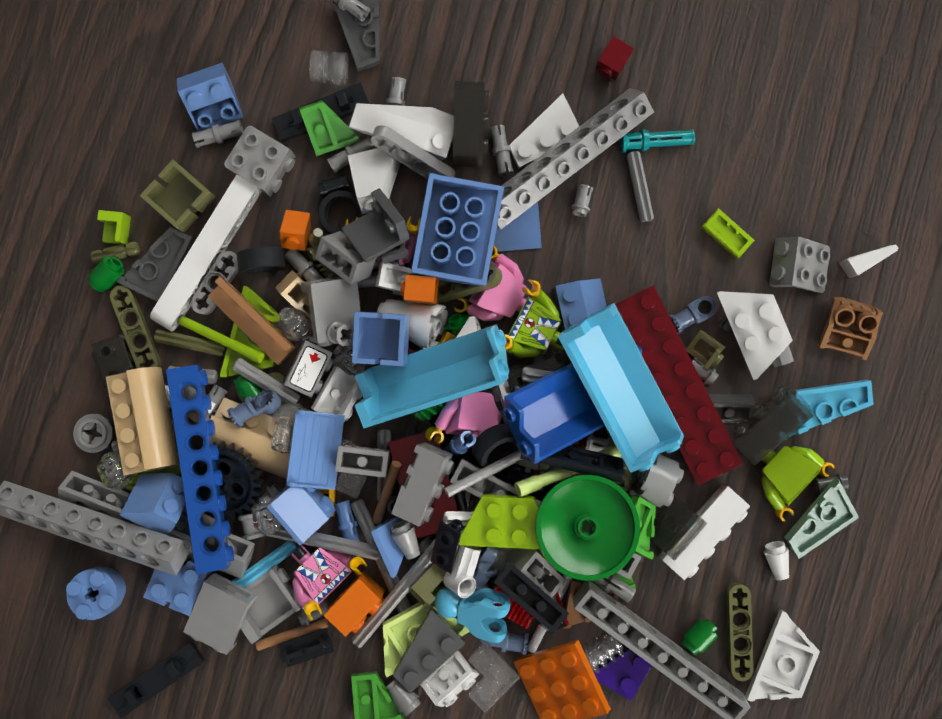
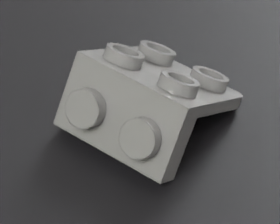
M248 126L229 154L224 165L228 170L257 186L263 193L271 197L273 192L276 193L282 185L281 179L285 173L290 172L293 168L296 156L288 147L253 126Z
M799 236L776 238L769 286L797 287L815 293H823L827 282L830 247Z

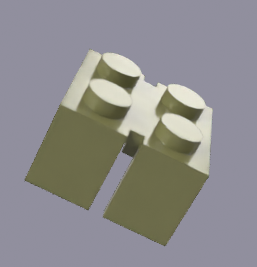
M172 159L158 175L169 185L165 187L154 179L140 197L175 228L185 233L199 218L196 213L200 211L203 214L217 197Z

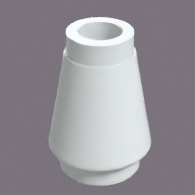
M781 541L766 544L764 555L774 575V579L785 580L789 578L788 547Z

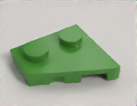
M323 100L299 108L316 156L360 141L359 136Z
M632 495L631 500L637 509L640 521V536L635 552L652 560L654 552L650 551V537L655 536L654 519L656 506L639 496Z
M377 671L354 673L351 675L355 719H404L402 712L398 711Z

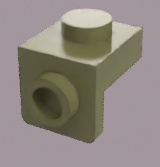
M700 330L686 351L704 364L703 368L707 371L711 365L716 368L723 359L724 355L721 352L725 346Z

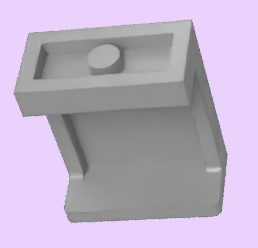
M340 276L301 282L302 292L308 293L313 330V335L308 336L309 341L317 343L318 346L332 345L333 343L326 337L328 325L337 321L354 327L355 312H360L357 282L350 284Z
M277 565L245 587V589L258 595L255 603L248 609L240 628L251 644L302 608L295 599L293 587L289 583V575L283 568L279 569Z
M214 573L203 582L183 632L190 635L192 639L201 641L211 646L215 651L227 655L236 646L238 641L236 637L247 611L255 603L258 595Z

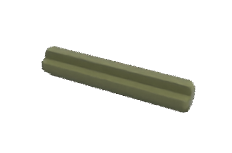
M157 329L154 335V341L218 356H224L227 347L215 341Z

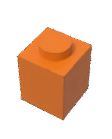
M292 210L285 211L280 229L282 248L306 251L308 235L312 230L310 213Z
M406 275L405 281L401 282L400 294L404 296L403 300L407 303L437 305L439 280L436 277Z

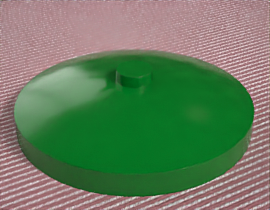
M580 475L561 481L545 495L536 514L535 534L541 553L556 570L574 579L595 581L617 573L630 561L639 542L640 521L633 501L619 485L600 476Z

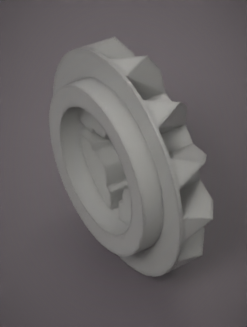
M101 414L85 415L77 421L74 427L73 436L75 443L83 451L89 453L100 452L107 448L113 439L112 431L114 428L109 423V419L101 416ZM96 426L97 432L102 434V436L95 437L93 440L92 435L85 430L94 429Z

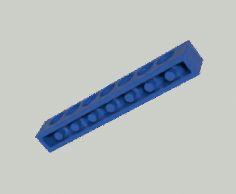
M199 365L166 369L196 574L227 569L231 566V561H234V551L232 546H228L227 536H230V525L228 520H224L223 511L227 509L225 496L220 493L219 485H223L221 470H217L216 460H219V451L217 445H213L212 435H215V424L213 420L209 419L208 410L212 409L210 395L205 393L204 385H208L207 372L202 370V366ZM192 385L196 389V395L189 400L185 397V389ZM193 410H196L200 415L199 422L195 425L191 424L188 420V416ZM197 435L201 436L204 441L203 447L199 450L192 446V440ZM200 460L207 464V472L204 475H200L196 471V464ZM202 486H207L211 490V497L208 500L202 499L199 495ZM206 511L214 514L215 522L213 525H208L204 522L203 515ZM209 537H214L218 540L219 547L217 550L208 548L207 539Z

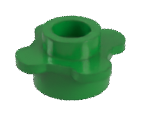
M460 313L451 315L448 318V323L443 326L444 330H450L453 335H458L470 315H461Z

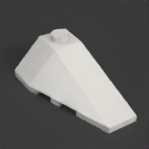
M357 103L349 128L372 136L375 127L379 125L387 126L442 161L447 157L454 135L455 116L433 107Z

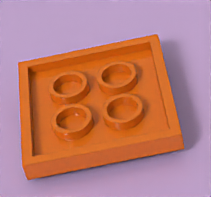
M579 640L524 655L514 661L540 719H589L608 714L611 710Z

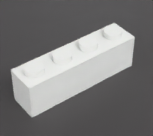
M721 484L658 557L683 580L687 577L691 578L698 571L700 562L703 559H708L714 553L715 545L720 540L724 541L730 535L731 527L736 522H741L747 516L748 512L746 510L750 505L730 487Z

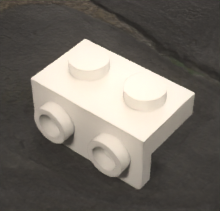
M334 365L311 408L320 413L345 415L344 422L347 421L352 415V407L356 400L362 397L355 376Z

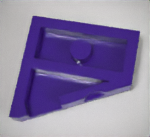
M627 647L620 655L613 656L597 670L593 669V672L598 682L632 701L652 665Z

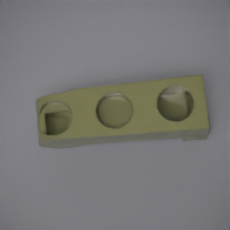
M433 564L410 588L409 592L427 609L436 599L431 593L442 583L447 571Z

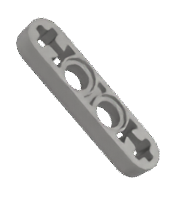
M383 125L375 127L371 137L372 144L426 179L429 178V173L455 177V171L450 166L393 129Z

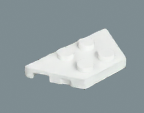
M719 291L717 292L752 378L756 380L793 341L773 294Z
M779 609L745 697L748 701L765 698L770 700H778L783 697L790 699L802 698L820 653L816 646L783 610Z

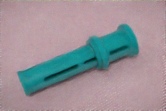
M641 129L640 132H630L619 139L620 150L622 153H625L627 150L634 149L646 151L649 147L694 145L695 132L692 129L649 133L648 130ZM675 137H678V138H679V139H671V140H661V138H675Z

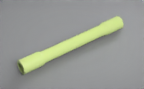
M615 444L599 451V453L622 457ZM555 468L543 474L534 475L514 484L515 490L519 497H523L578 472Z

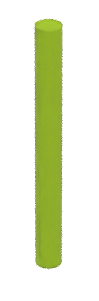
M182 316L179 320L181 326L260 363L264 359L263 353L185 316Z

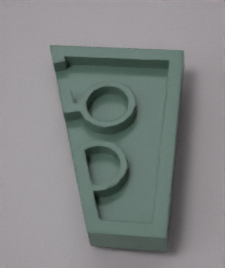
M834 478L785 535L786 542L798 559L859 518L839 480Z

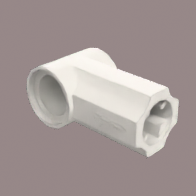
M460 546L452 573L446 572L444 576V585L461 598H468L476 589V580L473 578L482 550L477 546Z

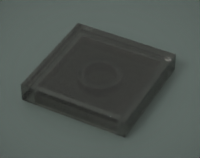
M674 496L669 506L656 507L654 519L655 536L650 537V540L675 561L706 526L707 522Z

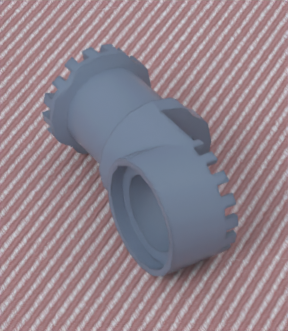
M703 296L686 305V309L676 315H669L677 333L680 335L685 328L694 323L699 324L714 315L717 308L716 302L709 296ZM702 300L708 301L711 305V310L708 314H702L698 310V304Z
M265 389L266 391L262 390L253 398L250 396L246 397L243 403L235 408L228 409L227 413L232 418V421L235 420L233 423L240 428L244 426V422L253 416L275 412L281 404V398L272 389Z
M483 547L473 578L476 580L475 591L486 588L488 580L496 575L497 569L493 564L496 561L494 558H498L496 555L500 554L498 551L501 552L500 547Z
M488 627L492 632H499L498 629ZM507 630L506 637L499 643H491L481 639L480 642L482 644L486 643V646L489 644L490 647H500L501 652H506V650L521 652L522 655L526 656L528 645L525 644H528L529 633L520 635L509 633Z

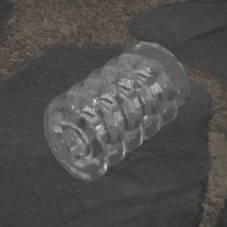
M603 631L601 632L602 641L593 637V647L587 642L584 643L586 649L584 653L592 670L597 674L600 673L598 664L604 668L608 667L607 658L615 663V653L621 657L625 656L620 642Z

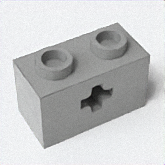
M341 231L321 237L315 259L350 284L369 278L376 261L375 258L367 263L364 262Z
M516 548L506 560V563L511 562L551 598L566 581L533 549Z

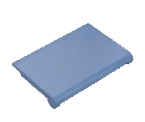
M538 202L503 229H496L494 246L498 252L542 248Z
M296 410L286 486L335 490L338 446L341 445L345 415Z

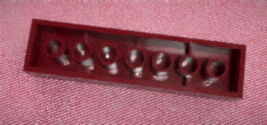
M654 285L615 304L633 340L642 348V357L653 378L657 381V385L684 435L679 449L697 485L743 465Z

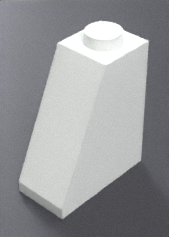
M379 148L348 155L356 196L362 215L373 211L371 204L374 201L371 192L380 188L386 197L390 198L400 166L398 160Z

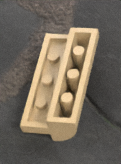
M137 368L106 377L123 475L128 476L180 465L162 368Z
M223 398L216 414L210 418L215 424V435H212L213 442L218 446L222 441H225L227 448L232 443H235L236 451L243 447L244 456L252 454L249 461L251 463L258 462L255 467L287 479L294 425L262 413L259 416H253L244 422V426L238 428L233 423L235 420L232 421V418L229 417L227 410L235 408L240 404Z

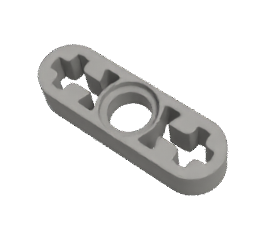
M224 251L218 256L192 297L191 306L196 313L208 315L214 311L217 305L209 297L206 300L207 304H209L207 308L202 307L200 310L201 305L198 302L200 299L205 300L208 296L204 292L205 289L209 292L213 291L210 286V281L213 277L220 276L230 283L233 281L239 271L237 254L231 251ZM233 257L234 266H228L224 271L229 274L228 277L217 272L218 268L222 271L225 269L226 263L224 260L226 258L231 259Z

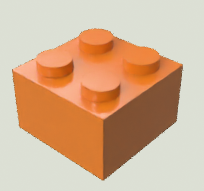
M363 570L362 574L330 605L324 617L345 637L350 632L355 634L365 623L366 615L368 613L373 615L381 607L384 601L382 596L385 589Z

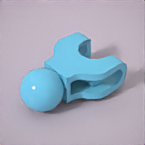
M447 587L440 589L436 593L434 605L439 615L444 618L457 617V623L464 625L472 635L481 640L499 643L506 637L507 624L501 619L510 610L511 602L506 594L490 588H484L475 591L468 598H461ZM495 603H500V604H502L503 606H499V607H498V606H495V605H493V604H495ZM488 627L498 629L499 632H492Z

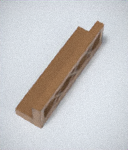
M219 276L215 281L218 286L208 297L277 365H280L296 347L228 280Z

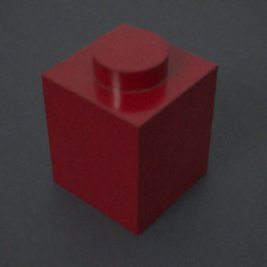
M613 36L598 60L595 69L599 70V74L604 78H612L616 81L631 57L634 48Z

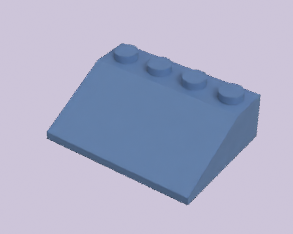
M429 173L412 264V275L436 277L439 281L486 286L504 186Z

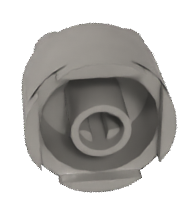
M658 454L653 463L654 465L650 469L643 472L635 471L632 477L634 487L633 490H629V494L631 496H639L657 507L669 506L674 498L673 491L676 483L678 484L682 480L684 470L679 468L677 461Z

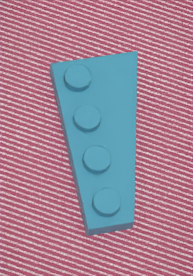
M860 380L771 393L776 440L782 442L790 436L802 434L809 431L808 429L820 424H827L835 418L847 416L874 405L871 381Z

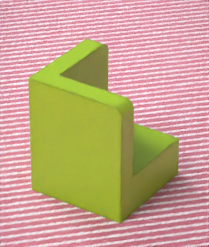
M98 210L97 220L104 223L102 241L110 244L126 245L129 238L131 217L123 212Z

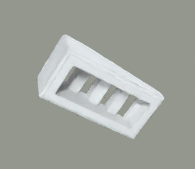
M897 245L886 246L849 257L839 262L848 278H852L895 253L899 248Z

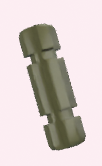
M130 242L126 243V246L122 244L104 248L103 251H92L90 254L91 260L97 265L105 256L116 257L119 260L128 256H137L140 254V247L138 243Z

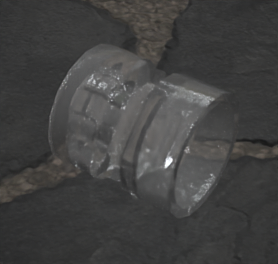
M312 50L309 68L311 82L326 83L327 80H330L331 84L346 85L348 78V54L333 52L329 55L327 51Z

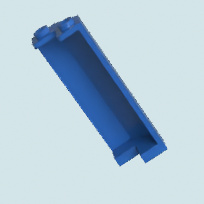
M637 345V347H638V349H639V351H640V353H641V355H642V348ZM572 363L504 396V417L509 424L521 454L528 457L534 464L605 426Z

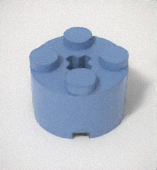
M95 566L80 572L68 583L66 587L67 602L77 618L81 620L100 619L115 611L121 605L126 593V584L118 571L107 566ZM95 590L99 591L98 595L95 594Z

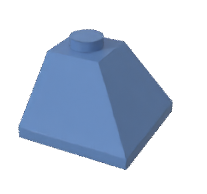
M397 516L375 525L371 530L373 539L391 578L396 577L404 554L390 535L392 533L391 526L404 520Z

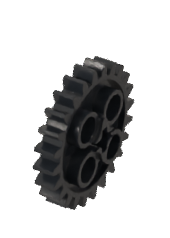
M222 441L217 446L219 460H216L217 470H221L223 485L219 486L220 493L225 496L227 509L223 511L224 520L228 515L235 519L238 514L243 516L247 511H251L253 505L260 500L258 496L263 492L260 486L264 483V480L258 478L262 471L254 469L258 462L251 463L249 461L252 456L251 453L244 456L243 447L236 451L235 443H232L227 448L225 441ZM200 460L197 462V473L204 475L207 472V464L204 461ZM202 486L199 491L200 497L208 500L211 497V490L207 486Z

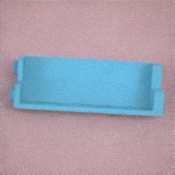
M612 303L585 317V320L568 327L558 338L630 473L636 470L643 472L654 465L653 463L659 453L664 451L672 453L679 449L684 435L615 303Z
M496 324L408 354V363L405 366L379 364L356 374L355 378L364 399L354 406L363 428L503 384L509 378L505 348L506 338L503 331L499 330Z

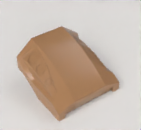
M833 297L830 314L819 340V348H831L867 360L876 340L883 312L866 303L844 297Z

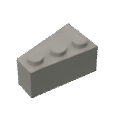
M427 442L416 445L414 452L417 453L413 465L408 466L406 472L408 477L404 486L402 485L391 513L416 526H421L425 521H430L434 512V508L431 507L435 498L439 499L444 489V485L441 484L445 475L449 476L454 462L451 461L454 454Z

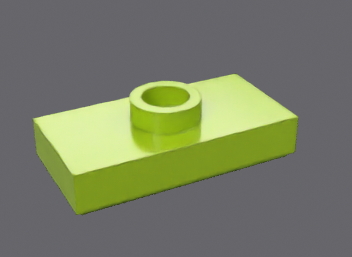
M719 208L701 226L708 235L735 259H739L755 241Z

